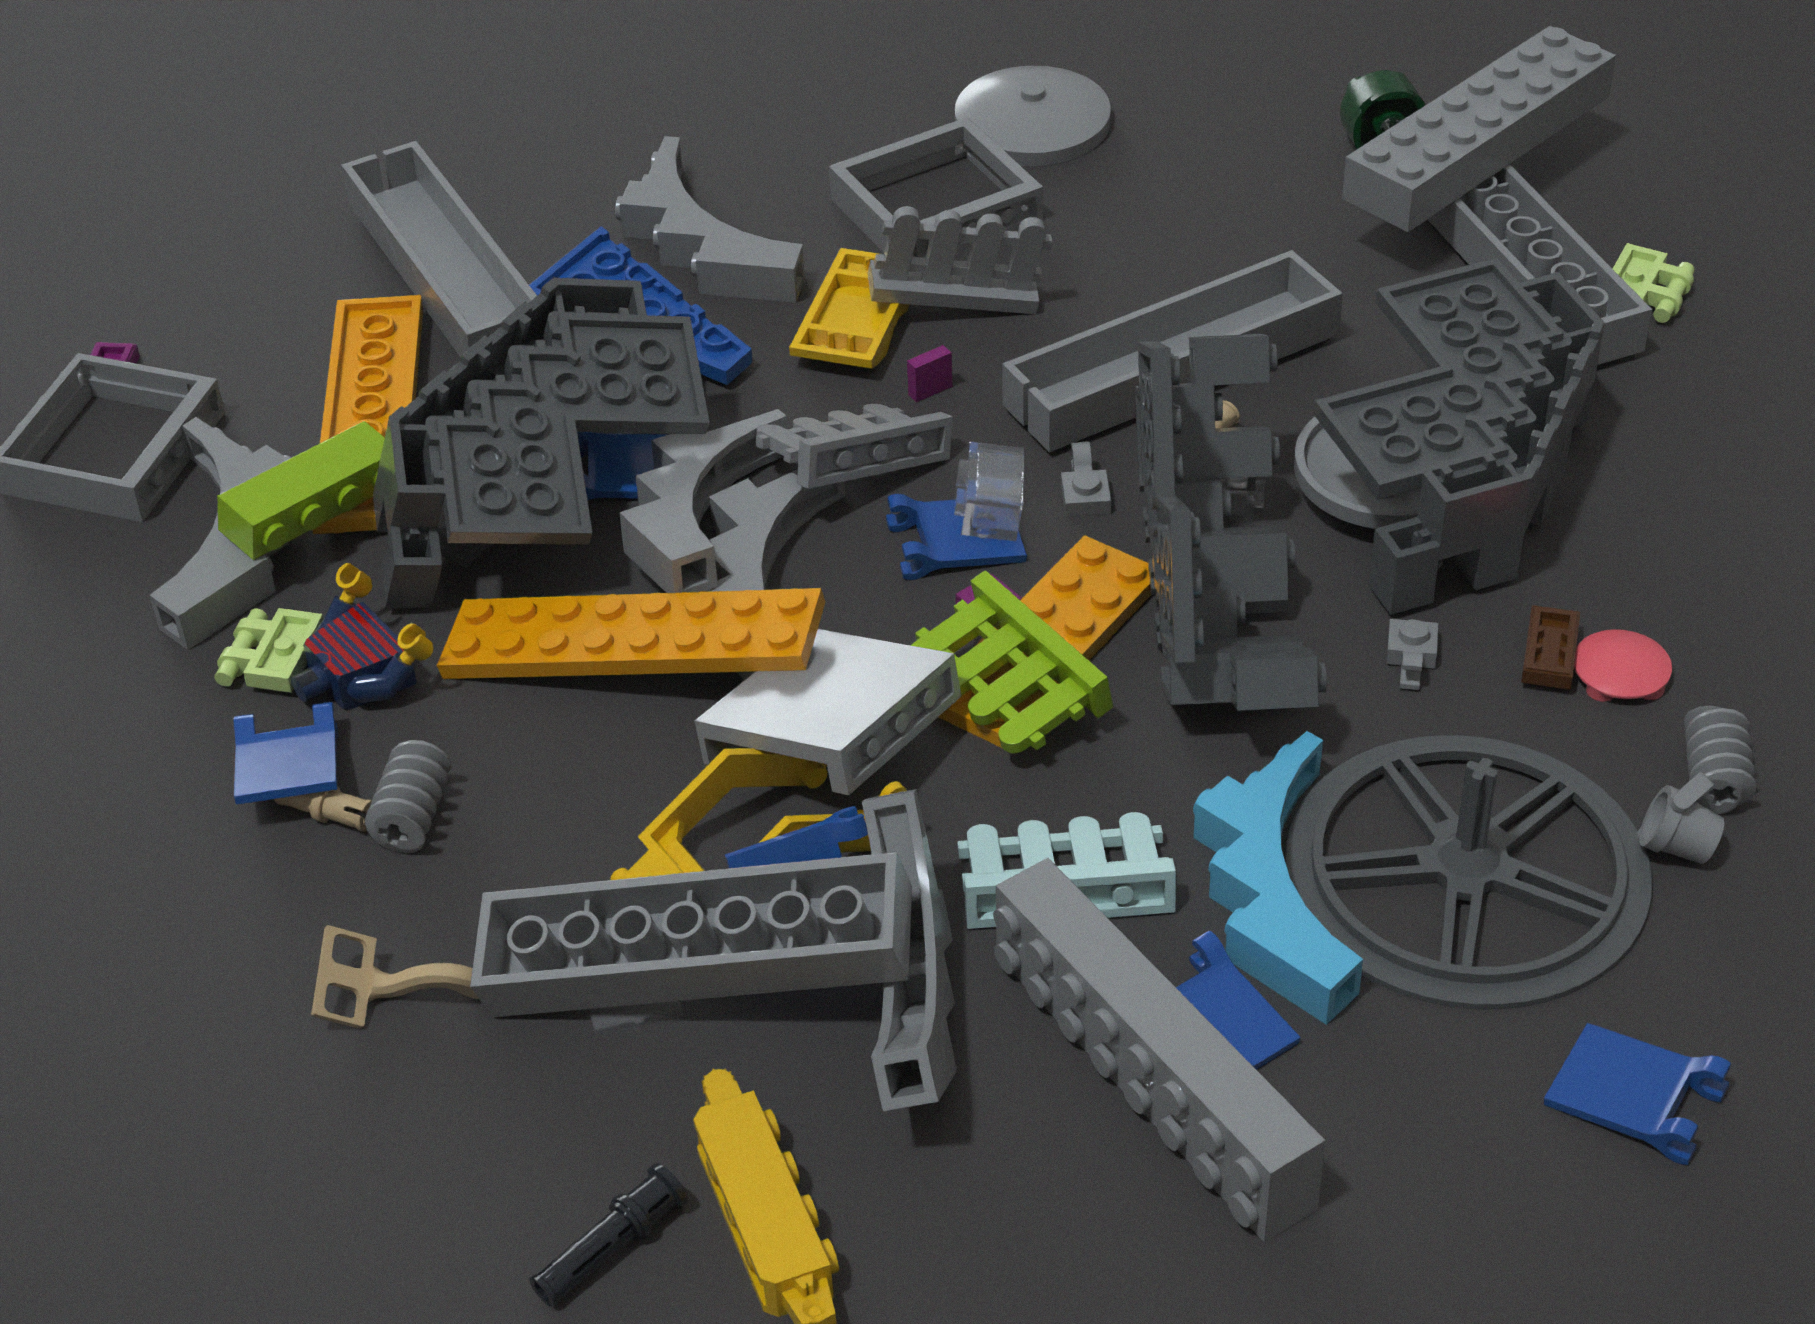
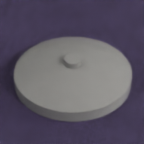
M1018 66L989 73L970 83L957 98L955 121L968 117L1020 166H1046L1076 159L1095 149L1109 132L1111 105L1104 90L1094 81L1081 74L1050 66Z
M1316 417L1312 418L1305 425L1296 442L1294 472L1300 488L1315 505L1338 519L1375 529L1418 517L1421 488L1378 500Z

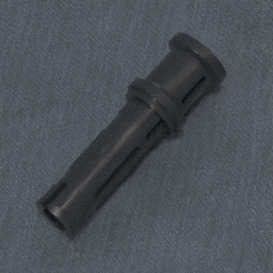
M654 1163L647 1170L648 1177L626 1195L623 1193L617 1194L612 1199L609 1205L610 1212L580 1238L576 1239L547 1266L529 1278L530 1285L537 1296L546 1305L555 1307L564 1296L591 1273L596 1271L631 1239L635 1241L646 1239L652 1233L651 1226L673 1207L681 1209L688 1202L687 1194L671 1171L659 1163Z

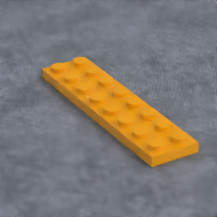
M421 295L337 300L320 443L363 421L385 437L389 416L401 406L405 408L416 399L423 319ZM373 497L360 503L352 510L345 511L321 524L313 530V534H339L377 530Z
M821 588L464 599L437 667L443 679L806 670L826 602Z

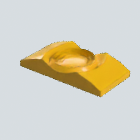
M840 248L789 346L790 356L871 369L882 361L888 353L899 317L908 311L910 304L871 301L867 272L870 260H874L875 255L879 253Z

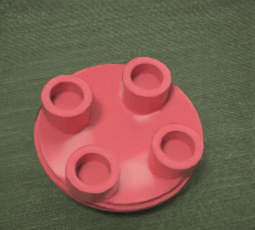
M1613 629L1593 633L1577 645L1574 669L1579 678L1587 685V695L1594 700L1606 702L1613 698L1656 700L1662 697L1665 686L1670 680L1672 662L1665 649L1653 639L1637 632Z

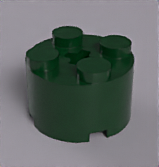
M1380 70L1366 74L1363 77H1355L1348 83L1347 92L1340 106V118L1344 129L1358 149L1426 104L1405 74L1391 70Z

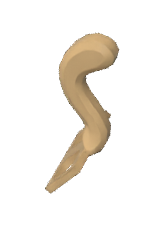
M330 925L324 928L311 1013L312 1017L362 1029L365 1024L368 1002L378 998L396 997L420 989L440 987L455 990L467 997L479 999L470 987L472 967L454 963H430L414 966L398 973H385L373 966L377 938ZM336 936L358 941L363 945L364 952L361 968L346 966L333 960L332 951ZM332 985L351 990L356 994L357 1000L353 1018L333 1014L325 1009L327 986Z

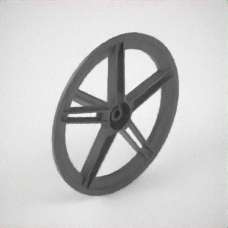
M1466 735L1415 737L1377 746L1350 758L1326 774L1303 799L1289 828L1286 844V866L1291 881L1307 908L1331 935L1363 958L1362 976L1399 994L1449 1007L1467 1009L1526 1007L1549 1002L1583 989L1614 968L1630 951L1640 936L1646 922L1652 897V874L1646 848L1640 845L1637 829L1629 816L1603 788L1586 775L1547 754L1514 743ZM1439 760L1469 761L1466 765L1459 816L1415 764ZM1492 764L1511 768L1543 781L1491 818L1498 770L1493 769ZM1398 770L1403 774V776L1412 785V787L1416 790V792L1420 795V797L1425 801V803L1429 806V808L1434 812V814L1438 817V819L1441 822L1436 823L1434 821V819L1431 817V815L1428 813L1426 808L1417 798L1415 793L1403 779ZM1379 775H1382L1431 843V845L1323 856L1325 833L1335 812L1354 791ZM1557 791H1560L1511 832L1507 833L1504 831ZM1574 801L1597 825L1609 847L1615 871L1612 898L1510 857L1508 854ZM1431 883L1443 886L1447 890L1440 961L1402 949L1371 931L1347 909L1335 890ZM1487 892L1505 895L1591 927L1589 932L1573 944L1534 961L1505 966H1472L1482 896ZM1456 900L1471 902L1461 965L1451 964Z

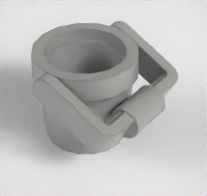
M1702 771L1680 790L1666 785L1658 792L1647 810L1641 828L1637 831L1641 846L1657 853L1662 851L1700 864H1704L1709 860L1720 842L1725 822L1723 817L1697 803L1714 786Z

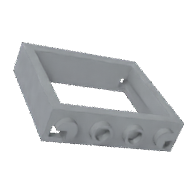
M968 117L829 166L831 200L883 253L885 252L888 236H884L882 233L883 221H892L893 215L869 191L965 156L1002 191L950 209L960 214L962 227L976 228L978 220L986 214L999 215L1002 218L1005 231L1018 230L1020 223L1026 218L1036 217L1043 221V186ZM963 143L962 148L955 150V146ZM937 215L920 220V223L934 224ZM917 238L912 257L926 258L930 239ZM959 242L956 252L970 248L972 243Z
M77 353L0 447V494L144 522L191 459L182 425L197 417L214 428L225 414L217 379ZM92 396L173 412L122 479L39 463Z

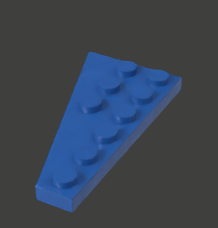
M602 226L529 285L536 295H539L542 287L552 278L641 281L647 315L691 318L701 375L728 385L753 362L752 349L722 324L714 325L706 318L705 310L697 304L691 306L683 299V292L650 265L638 263L633 259L630 249L623 243L616 245L611 241L609 232Z

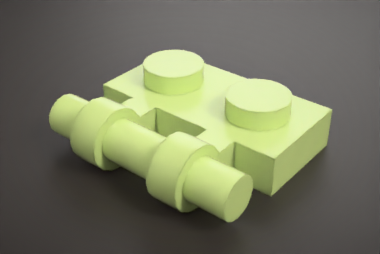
M1627 243L1613 270L1647 305L1655 307L1653 313L1655 320L1660 323L1669 321L1670 317L1675 316L1683 303L1682 295H1686L1694 283V266L1688 262H1682L1679 266L1666 264L1668 253ZM1656 283L1665 285L1666 287L1656 285Z
M258 608L252 609L247 618L239 621L233 632L234 642L231 646L224 648L217 660L219 668L214 676L216 682L222 686H231L236 677L244 674L246 686L292 693L294 688L291 683V677L302 672L307 664L303 646L304 642L319 627L324 619L323 614L278 608L271 621L267 620L268 616L263 610Z

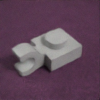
M1090 442L1071 443L1073 460H1071L1072 472H1061V490L1065 517L1111 514V497L1106 470H1092Z
M1390 619L1386 664L1401 665L1400 688L1419 690L1422 667L1435 668L1438 623L1414 619Z

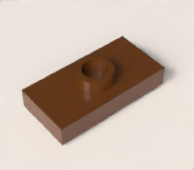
M1532 605L1521 683L1571 689L1580 612Z

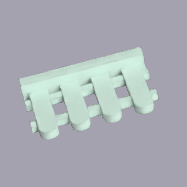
M1130 812L1121 816L1119 828L1100 830L1098 821L1088 816L1072 819L1068 825L1069 832L1049 834L1048 826L1037 820H1029L1020 824L1018 836L998 838L997 830L987 824L971 827L967 831V840L958 841L959 859L969 858L971 873H962L967 929L996 927L993 912L996 910V885L1046 858H1049L1055 864L1054 851L1071 850L1074 865L1057 867L1107 918L1175 912L1176 870L1173 858H1158L1155 843H1163L1161 825L1151 826L1150 820L1145 814ZM1122 846L1125 860L1107 862L1104 848ZM1020 854L1023 869H1003L1001 856Z

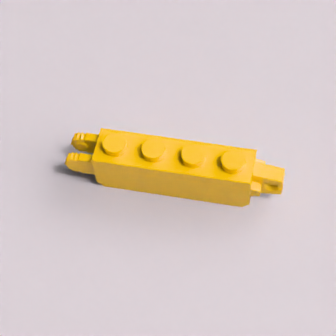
M713 1068L711 1072L703 1076L704 1080H702L703 1094H705L706 1098L705 1106L700 1107L693 1119L699 1143L697 1145V1152L764 1312L777 1317L788 1314L794 1324H836V1313L832 1300L834 1298L832 1274L839 1272L837 1256L831 1241L828 1238L820 1241L815 1228L819 1227V1219L811 1196L809 1194L800 1196L796 1184L800 1183V1178L791 1152L781 1153L777 1142L781 1141V1135L775 1115L771 1109L762 1110L754 1090L742 1094L731 1071H726V1068L724 1070H715Z

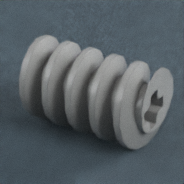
M1711 705L1700 706L1688 711L1684 718L1689 781L1702 771L1714 784L1697 803L1718 815L1728 813L1738 805L1749 801L1756 793L1749 720L1744 714L1734 709Z
M423 740L402 742L392 749L365 817L366 830L372 839L394 852L406 854L422 849L426 840V834L432 824L431 820L434 818L437 810L436 805L439 804L442 791L448 781L447 773L452 769L450 759L445 752L434 744Z

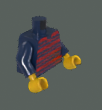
M351 563L343 564L336 573V583L343 589L341 596L334 597L319 627L313 635L305 640L303 646L309 668L292 676L291 683L298 697L305 703L326 692L342 709L351 710L369 702L390 700L398 691L417 684L414 671L415 664L413 662L415 659L423 661L431 657L433 643L426 638V632L414 623L403 627L397 636L363 601L358 604L353 603L355 598H362L371 592L373 587L372 580L366 573L359 571Z

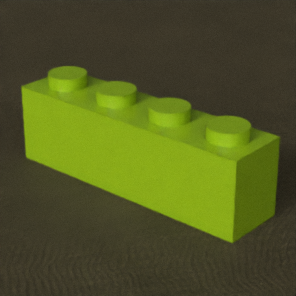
M363 421L217 496L218 530L252 560H255L272 550L280 548L292 539L316 529L321 524L343 512L352 510L360 503L373 497L385 437Z

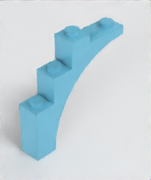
M1306 731L1292 744L1284 745L1278 751L1274 760L1260 772L1254 771L1251 773L1244 784L1230 776H1226L1214 788L1204 790L1197 798L1193 807V814L1195 815L1193 838L1216 852L1208 868L1210 873L1209 898L1233 912L1224 929L1226 934L1225 951L1231 962L1327 1025L1359 995L1363 958L1332 936L1307 908L1290 879L1281 849V836L1285 822L1299 797L1320 775L1323 740Z

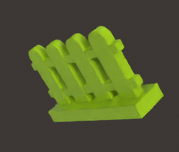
M986 570L970 580L975 600L969 604L961 600L954 605L955 614L931 631L923 627L915 633L916 641L911 646L955 653L979 635L984 639L958 658L954 654L961 695L969 690L975 694L968 703L970 717L973 722L979 725H988L998 718H1002L1006 722L1000 727L998 732L1001 747L1006 752L1019 753L1029 746H1032L1037 751L1046 744L1044 735L1069 717L1078 721L1085 716L1084 706L1097 718H1100L1113 708L1108 677ZM1008 662L1014 666L990 685L983 681ZM1039 689L1045 694L1020 713L1014 709L1016 705Z

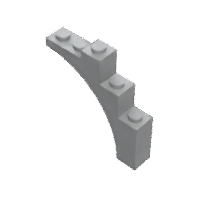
M664 136L658 152L654 151L652 154L649 174H644L642 181L629 180L623 196H618L616 200L615 216L622 223L623 237L653 240L654 248L659 249L660 264L662 266L691 268L692 277H697L699 294L796 303L805 279L803 244L771 240L743 232L719 221L699 207L685 191L681 182L683 163L680 137Z
M779 409L708 431L706 434L672 433L651 440L654 470L636 475L639 506L619 513L624 553L666 593L700 592L718 587L714 546L699 529V524L703 514L710 506L709 496L728 488L736 480L755 469L784 457L768 448L760 449L756 447L758 426L772 424L788 429L787 416Z
M197 417L182 425L191 460L210 475L219 488L220 494L291 458L288 455L283 456L268 445L253 453L247 446H240L226 437L219 428H213ZM217 512L213 528L199 551L177 575L150 594L159 630L187 650L220 630L276 592L272 576L274 566L269 557L290 543L287 542L280 548L252 560L218 530Z
M797 469L758 488L747 478L709 496L712 530L717 535L709 541L713 544L715 551L718 587L705 592L766 590L768 575L780 550L794 532L817 512L846 496L845 481L807 489L797 484ZM756 671L737 673L746 680Z
M917 789L868 798L862 801L871 854L897 852L912 884L909 980L883 983L882 1021L878 1041L871 1055L883 1111L938 1102L957 1072L946 1020L947 1015L955 1005L944 955V951L953 941L943 891L938 889Z

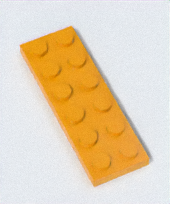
M1084 535L1020 601L1085 658L1090 660L1151 596L1148 563ZM982 638L976 645L981 643L984 639ZM1008 662L983 681L990 685L1014 666ZM1039 689L1016 705L1014 709L1020 713L1045 694ZM971 690L961 695L955 703L938 717L1002 748L998 732L1000 727L1006 722L1002 718H998L988 725H979L973 722L968 709L969 700L975 695Z

